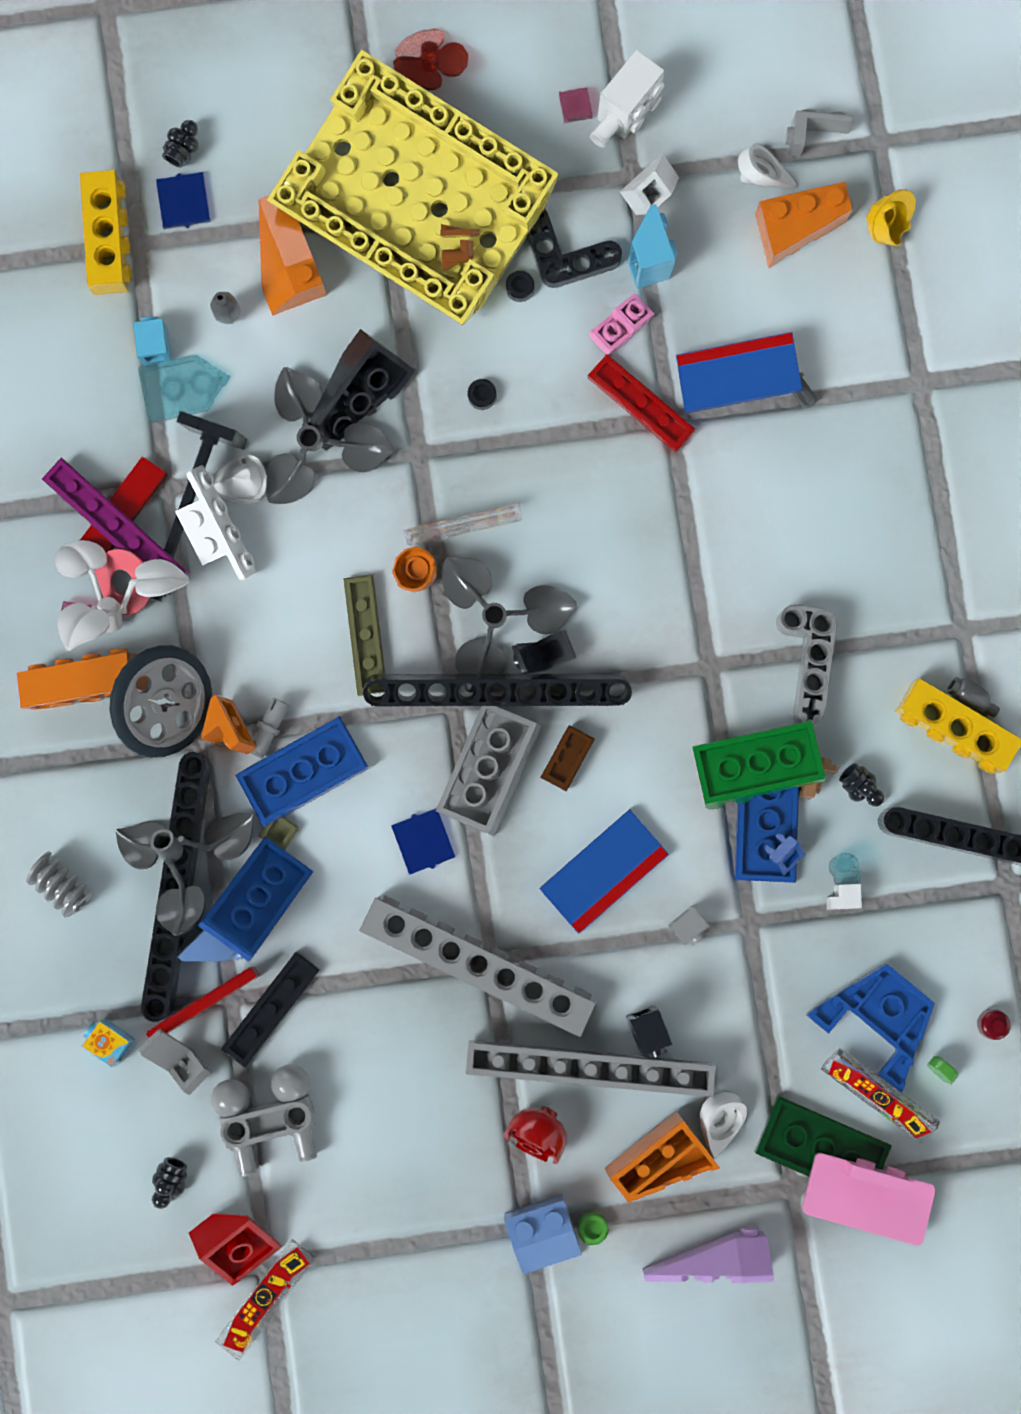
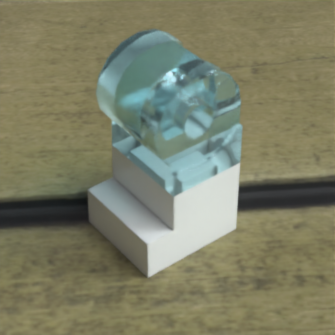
M851 853L835 855L830 860L828 867L830 874L834 878V897L826 898L827 910L862 908L860 869L857 858Z

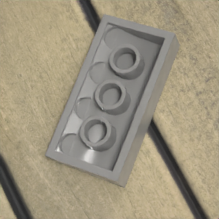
M481 706L436 812L495 837L542 727L534 721L499 707Z

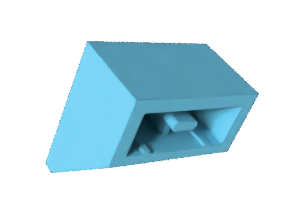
M656 204L649 207L631 243L628 265L637 289L670 279L672 269L675 267V258L678 257L674 241L669 240L666 234L668 223L665 214L659 213Z

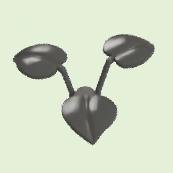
M284 367L281 370L276 381L274 393L275 406L281 417L289 422H294L303 417L302 428L297 433V442L302 448L300 449L299 461L294 455L283 453L276 455L268 463L265 471L267 475V500L273 504L292 503L310 492L315 482V473L313 469L303 464L306 460L307 451H317L322 447L323 443L344 447L342 459L351 470L356 472H368L377 468L393 453V446L387 436L375 426L367 423L358 422L347 426L344 430L345 442L324 437L319 429L310 426L307 414L314 413L322 396L321 387L310 376L288 367Z
M449 556L444 561L442 581L448 599L455 606L462 609L472 607L477 600L484 607L482 618L488 625L485 644L479 640H470L458 649L456 654L458 674L503 673L506 665L505 653L501 648L490 646L494 628L503 626L507 616L528 615L527 622L530 628L539 634L546 635L560 630L577 607V602L565 591L553 586L540 585L531 588L525 593L523 601L527 609L505 610L501 604H488L481 597L487 594L492 586V575L487 566L478 560ZM464 684L467 692H475L476 688L472 684Z
M239 813L214 821L204 833V838L209 845L187 840L184 836L176 838L171 831L156 822H144L132 827L116 829L118 848L125 861L131 867L140 870L148 869L156 863L158 855L169 866L179 889H170L159 898L156 905V916L160 924L174 936L182 935L191 930L203 916L206 907V898L201 888L198 886L185 888L184 882L174 865V862L182 856L183 845L207 852L213 850L215 856L220 860L238 858L248 849L251 843L254 817L252 814Z

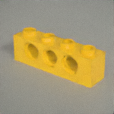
M115 170L80 173L87 286L93 295L129 292L128 282H132V271L130 264L126 263V254H130V243L128 236L124 235V226H128L127 210L122 206V198H126L125 182L119 179ZM111 201L107 208H99L102 202ZM113 229L109 236H101L104 230ZM107 257H115L113 263L109 265H103V262Z
M920 678L912 681L895 710L896 713L901 715L900 720L914 728L918 725L927 731V737L938 743H942V741L953 746L952 751L965 759H968V757L973 758L979 762L977 766L992 775L995 772H1006L1021 746V739ZM927 705L933 706L936 709L937 718L935 721L926 717L925 708ZM953 721H958L962 725L963 733L961 736H956L952 732L951 724ZM980 736L986 738L989 743V748L986 752L978 748L977 740Z

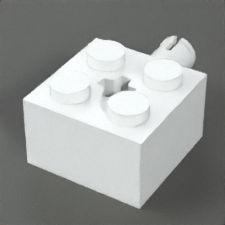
M638 50L632 54L600 94L598 120L601 123L590 134L591 140L599 147L604 148L614 133L624 140L631 132L635 134L644 122V115L648 110L653 112L662 99L660 93L664 87L662 82L665 70Z

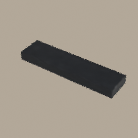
M296 951L221 1050L245 1068L321 969Z

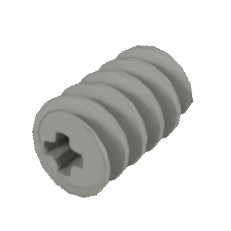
M48 851L32 866L26 882L29 885L36 884L35 890L38 893L45 892L44 899L47 902L54 900L53 907L56 910L63 908L61 914L65 918L70 917L85 907L95 892L92 891L85 895L83 892L87 884L83 883L76 887L75 883L78 876L74 875L67 879L66 875L69 868L65 867L58 871L57 868L61 861L56 859L51 863L48 862L52 852Z

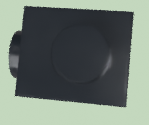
M566 630L556 632L537 642L519 643L512 646L514 663L521 670L522 674L548 671L577 658Z

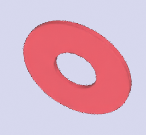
M114 549L106 552V565L94 571L97 575L103 598L112 597L121 605L125 595L115 590L112 582L113 574L117 570H124L132 579H136L135 570L144 562L131 551ZM134 587L126 607L127 613L121 615H132L141 611L148 603L150 597L139 595Z

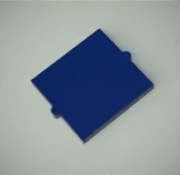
M203 172L186 175L177 173L173 177L156 179L163 229L183 226L188 229L190 225L211 222Z
M436 809L420 815L412 814L410 819L391 825L409 875L429 867L435 869L437 864L456 858L441 816L436 812Z

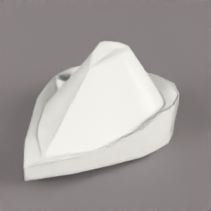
M752 144L739 155L738 167L741 172L740 180L742 182L786 189H795L798 186L774 155L763 146Z
M253 455L240 456L228 462L212 475L214 487L222 499L238 504H254L259 502L266 493L267 475L260 459Z
M721 1092L707 1098L700 1111V1128L707 1148L714 1159L734 1138L747 1116L745 1104L737 1094L732 1092Z

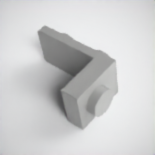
M814 109L796 111L792 126L787 127L785 145H790L789 156H801L805 146L806 130L848 134L853 125L854 117L847 116L843 112L827 114L818 113Z
M161 1029L157 1030L138 1050L141 1056L168 1071L181 1090L188 1095L211 1074L193 1049Z

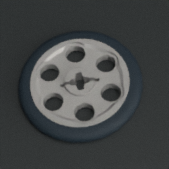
M174 645L155 646L134 656L121 669L110 694L109 711L111 722L118 738L123 744L138 755L150 758L166 757L180 752L189 746L203 730L210 699L213 695L211 681L205 667L195 655L184 648ZM171 664L173 674L169 679L164 680L162 670L166 665ZM145 676L148 681L147 687L143 691L138 692L136 682L140 677ZM187 682H191L193 686L192 693L184 698L182 687ZM166 698V700L174 702L175 704L165 703L158 705L157 703L148 700L152 699L158 701L159 699ZM136 706H140L142 709L141 717L137 721L132 722L130 719L131 710ZM185 711L187 720L183 726L178 727L176 717L180 712ZM160 723L162 732L159 737L152 739L150 735L151 728L155 724Z

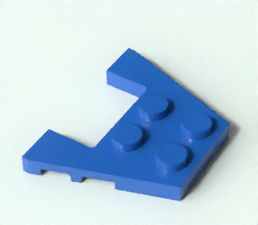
M885 963L808 1011L806 1016L829 1034L844 1014L850 1010L895 1048V1052L877 1075L901 1094L906 1084L905 1080L910 1066L913 1065L915 1052L920 1040H922L935 1003Z

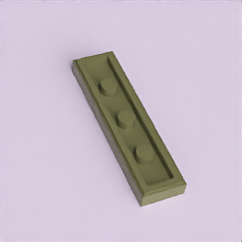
M373 575L343 578L358 696H363L364 682L369 676L385 674ZM373 684L368 688V691L371 695L385 692V688L380 684Z

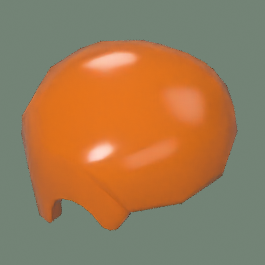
M411 547L404 549L396 557L392 573L398 587L415 593L426 590L434 583L438 568L433 555L428 550L421 547Z

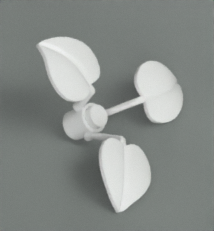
M83 540L65 544L55 556L57 570L60 574L71 578L82 577L89 573L98 598V604L90 608L84 603H74L65 607L60 612L57 625L63 645L70 651L82 643L100 637L105 632L118 631L123 624L121 614L127 613L126 607L134 587L141 596L157 597L186 586L190 583L189 577L177 566L166 560L154 559L146 561L136 568V579L130 581L120 605L112 597L103 598L97 575L94 571L104 567L107 563L106 553L103 548L96 543Z

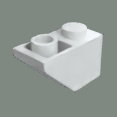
M660 154L624 187L620 193L636 215H644L651 205L656 204L658 208L672 195L679 176L665 156Z

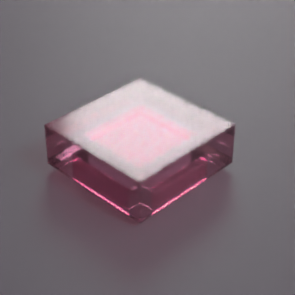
M587 87L559 92L564 124L592 119V109Z

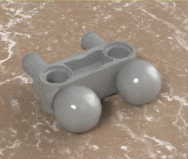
M284 1065L273 1074L271 1090L278 1099L277 1101L248 1108L250 1094L247 1087L234 1079L224 1080L213 1089L211 1104L214 1111L221 1116L219 1117L221 1138L226 1144V1148L234 1151L240 1177L249 1176L257 1172L252 1151L254 1143L290 1135L294 1137L300 1162L309 1161L317 1157L311 1132L314 1129L313 1127L316 1126L313 1115L314 1107L307 1094L310 1087L309 1077L301 1067ZM294 1107L301 1108L305 1112V1118L302 1120L293 1119L290 1115V1109ZM234 1122L241 1123L245 1128V1134H234L230 1129V1124Z

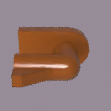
M441 224L440 236L442 238L480 236V230L461 229ZM460 240V249L442 250V270H448L459 263H467L469 259L472 260L474 256L473 241Z

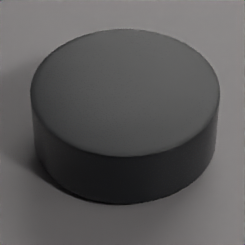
M525 271L511 273L506 280V293L513 301H527L534 293L535 283L533 277Z
M486 379L473 381L468 387V401L475 409H489L494 405L497 398L494 384Z

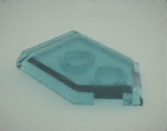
M196 354L138 367L150 423L177 418L180 411L189 414L208 411L221 388L230 379L228 374Z

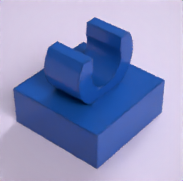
M777 834L776 838L781 845L775 850L771 849L768 845L764 848L775 868L785 875L805 853L799 842L791 835L786 839L783 835Z

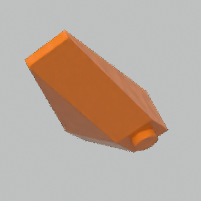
M270 195L258 199L261 288L273 316L327 295L298 220L269 203L267 199Z

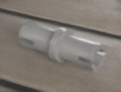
M272 698V702L262 721L259 720L256 724L258 729L253 737V741L257 748L250 752L251 754L264 759V755L274 735L278 736L280 732L278 728L290 705L277 698Z

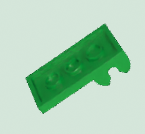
M812 721L692 746L707 809H718L724 806V803L731 801L743 804L752 800L754 796L826 781Z

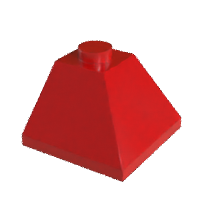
M212 1214L188 1233L199 1260L232 1286L282 1248L276 1239L247 1215Z

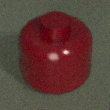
M988 1009L979 1015L977 1028L985 1038L1000 1040L1009 1034L1011 1022L1004 1012Z

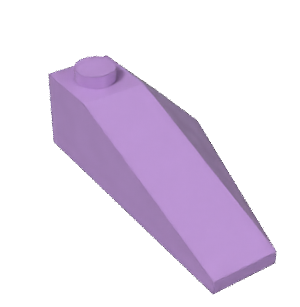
M742 1227L740 1232L730 1233L642 1269L645 1281L684 1282L688 1280V1276H695L696 1280L713 1283L720 1276H726V1278L731 1279V1283L774 1282L768 1239L763 1231H759L758 1227Z

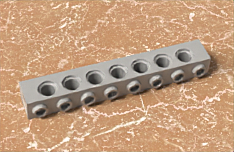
M386 895L383 896L382 900L374 898L360 927V932L581 1037L596 1004L590 1000L591 993L575 987L574 991L562 987L565 981L549 973L546 978L535 974L537 968L524 961H520L519 965L508 961L509 954L494 947L489 952L480 947L482 941L467 934L462 939L453 934L455 928L440 921L435 926L425 921L427 918L426 914L413 908L408 913L398 908L400 902ZM395 915L402 917L405 922V928L401 933H393L389 929V920ZM420 929H427L431 932L432 942L430 945L420 946L416 942V933ZM454 942L459 946L460 954L456 959L451 960L444 956L443 947L446 943ZM476 955L485 957L488 963L486 970L480 973L473 971L470 967V960ZM504 968L511 969L515 974L514 982L508 986L500 984L497 979L498 972ZM530 982L541 984L543 991L540 997L536 999L529 998L525 994L526 985ZM558 995H565L570 1000V1006L564 1012H558L552 1006L554 998Z
M469 1040L466 1074L713 1097L716 1066L711 1062L650 1058L636 1055Z

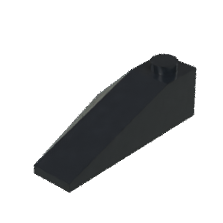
M360 329L344 350L309 421V425L319 429L324 437L340 441L344 438V430L347 426L359 422L366 415L370 417L377 411L376 407L388 398L392 400L397 396L416 370ZM323 443L321 448L327 451L333 445Z

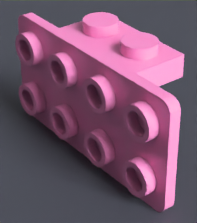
M817 1153L815 1155L802 1204V1210L805 1214L916 1246L923 1243L936 1191L932 1184L905 1177V1171L893 1167H887L886 1171L875 1168L876 1163L857 1158L856 1162H852L824 1153Z

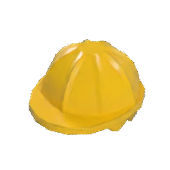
M898 189L871 205L866 220L868 232L872 240L881 245L899 246L902 244L900 238L910 229V221L915 211L916 200L912 192L907 189Z

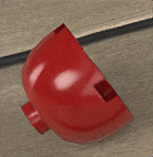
M541 1106L540 1110L535 1108L521 1110L512 1118L503 1134L508 1142L511 1137L518 1142L515 1147L544 1162H547L548 1158L551 1157L553 1158V1164L559 1163L567 1143V1133L564 1126L556 1119L557 1112L546 1106Z

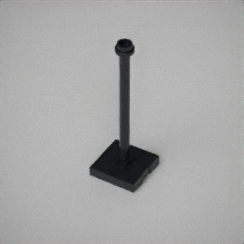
M180 411L176 422L188 431L201 435L200 440H202L192 469L201 465L206 468L213 445L217 446L218 441L242 450L245 448L247 438L237 430ZM189 480L178 510L194 502L196 493ZM177 514L164 548L173 558L184 530ZM166 594L150 598L162 601L163 596L166 597Z

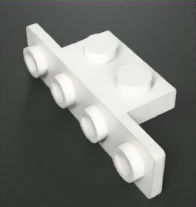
M203 465L186 472L199 500L175 512L202 565L227 554L240 581L256 573L254 560L250 553L246 551L241 541L240 532L233 525L227 513V506L219 497L214 487L211 474L205 470Z

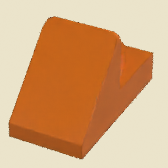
M216 694L211 697L202 731V740L215 744L224 742L230 750L249 754L257 748L233 700Z

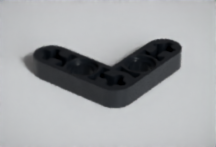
M546 209L539 216V218H542L540 219L542 232L537 234L534 224L527 235L541 280L550 288H558L614 270L621 263L622 249L619 244L611 240L562 255ZM548 240L552 243L553 249L548 253H541L537 250L536 246L539 241ZM605 250H609L611 254L616 253L613 261H609L608 258H601L604 256ZM594 253L596 254V259H598L597 267L594 266L595 262L592 256ZM577 258H585L590 266L585 271H577L573 266V262ZM568 262V269L571 274L567 276V270H564V263ZM554 267L555 271H561L558 273L557 279H553L552 275H548L549 268Z

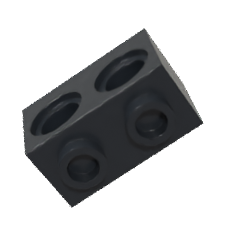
M652 1006L626 1016L638 1050L643 1056L648 1055L650 1058H654L668 1052L666 1047L672 1045V1042L657 1007Z

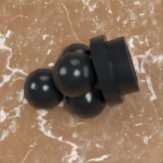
M185 120L181 124L180 129L174 127L167 133L168 141L162 147L164 150L162 157L173 166L182 168L184 163L189 162L191 154L198 149V141L194 137L198 132V126L193 120Z
M854 763L842 772L839 781L843 784L842 787L848 792L851 800L860 802L866 797V801L872 807H878L884 802L883 792L877 789L876 777L871 772H868L864 766Z
M166 1157L163 1163L158 1165L152 1177V1183L156 1191L152 1196V1204L155 1208L163 1209L167 1207L170 1203V1195L178 1196L185 1190L184 1181L187 1177V1165L181 1160Z

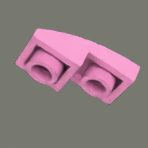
M634 293L617 306L608 318L592 329L589 337L605 354L610 356L637 333L654 316V313Z

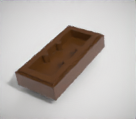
M568 725L540 778L567 792L595 738Z

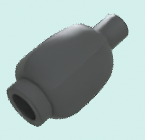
M217 292L210 302L214 318L220 323L232 324L240 315V306L235 297L229 292Z
M955 677L947 687V693L951 694L952 698L979 714L985 712L994 718L1000 711L998 706L991 703L989 693L970 679Z

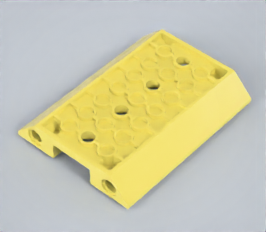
M361 49L330 98L334 108L305 154L299 150L297 151L267 201L459 324L464 325L483 306L529 231L545 209L559 173ZM342 142H347L351 145L350 152L345 156L336 154V147ZM391 172L397 173L399 175L398 183L392 187L386 186L384 184L385 176ZM438 203H444L448 206V211L443 217H435L432 214L433 207ZM441 224L461 229H479L480 236L442 238L440 236ZM485 234L496 236L497 241L493 247L484 248L480 244L481 238ZM460 240L473 241L474 256L472 260L469 259L467 263H459L448 270H442V250L460 249Z

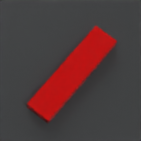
M608 354L588 374L587 378L675 453L695 432L693 426Z
M142 456L111 497L110 501L134 521L168 475ZM90 525L80 539L98 544L105 553L113 550L115 547L92 525Z
M256 967L247 968L148 1030L146 1033L147 1037L150 1038L159 1029L167 1034L261 975Z

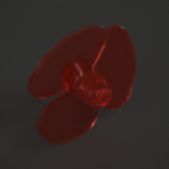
M435 28L422 30L406 37L396 47V59L393 62V67L395 71L420 87L436 90L442 85V77L438 70L448 77L461 75L468 66V53L462 44L456 42L447 43L439 49L444 42V33L440 29Z

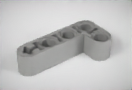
M789 605L777 616L776 626L784 635L803 638L793 717L797 724L812 721V724L815 725L823 719L825 714L837 619L831 611L826 609ZM785 614H794L798 619V626H788L784 620ZM816 618H822L827 622L828 629L826 632L818 631L815 628L814 620ZM812 647H818L823 651L824 658L822 661H816L811 657L810 649ZM808 676H814L818 679L820 687L817 691L810 690L807 687L806 679ZM817 697L818 699L813 700L810 706V711L815 712V715L807 719V714L802 713V710L809 706L810 698Z

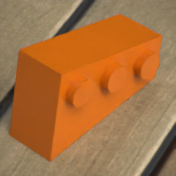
M845 182L759 201L755 216L769 268L776 265L778 261L786 256L796 253L801 247L811 241H816L846 223L852 211V206Z
M675 1111L604 1169L610 1180L629 1203L664 1190L668 1185L682 1180L683 1182L693 1179L695 1175L709 1170L712 1172L720 1169V1167L677 1111Z

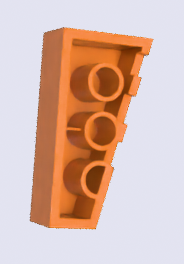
M126 648L110 650V655L100 657V654H86L82 656L81 661L73 662V659H60L55 661L54 666L46 667V664L29 665L28 671L17 672L20 707L23 709L41 710L74 705V699H77L79 703L102 701L101 695L110 698L115 679L121 669L137 654L129 653ZM145 676L140 677L136 682V689L139 692L147 687L148 681Z

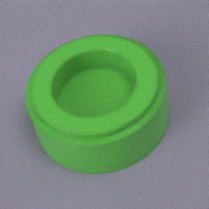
M933 1056L927 1064V1067L936 1076L950 1085L959 1076L958 1072L948 1062L938 1056Z
M597 1212L584 1214L579 1219L577 1226L581 1240L589 1245L602 1243L608 1235L607 1221L603 1215Z

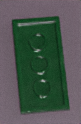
M777 1095L754 1153L810 1177L814 1157L817 1153H824L852 1162H856L857 1158L876 1163L875 1168L882 1170L892 1145Z

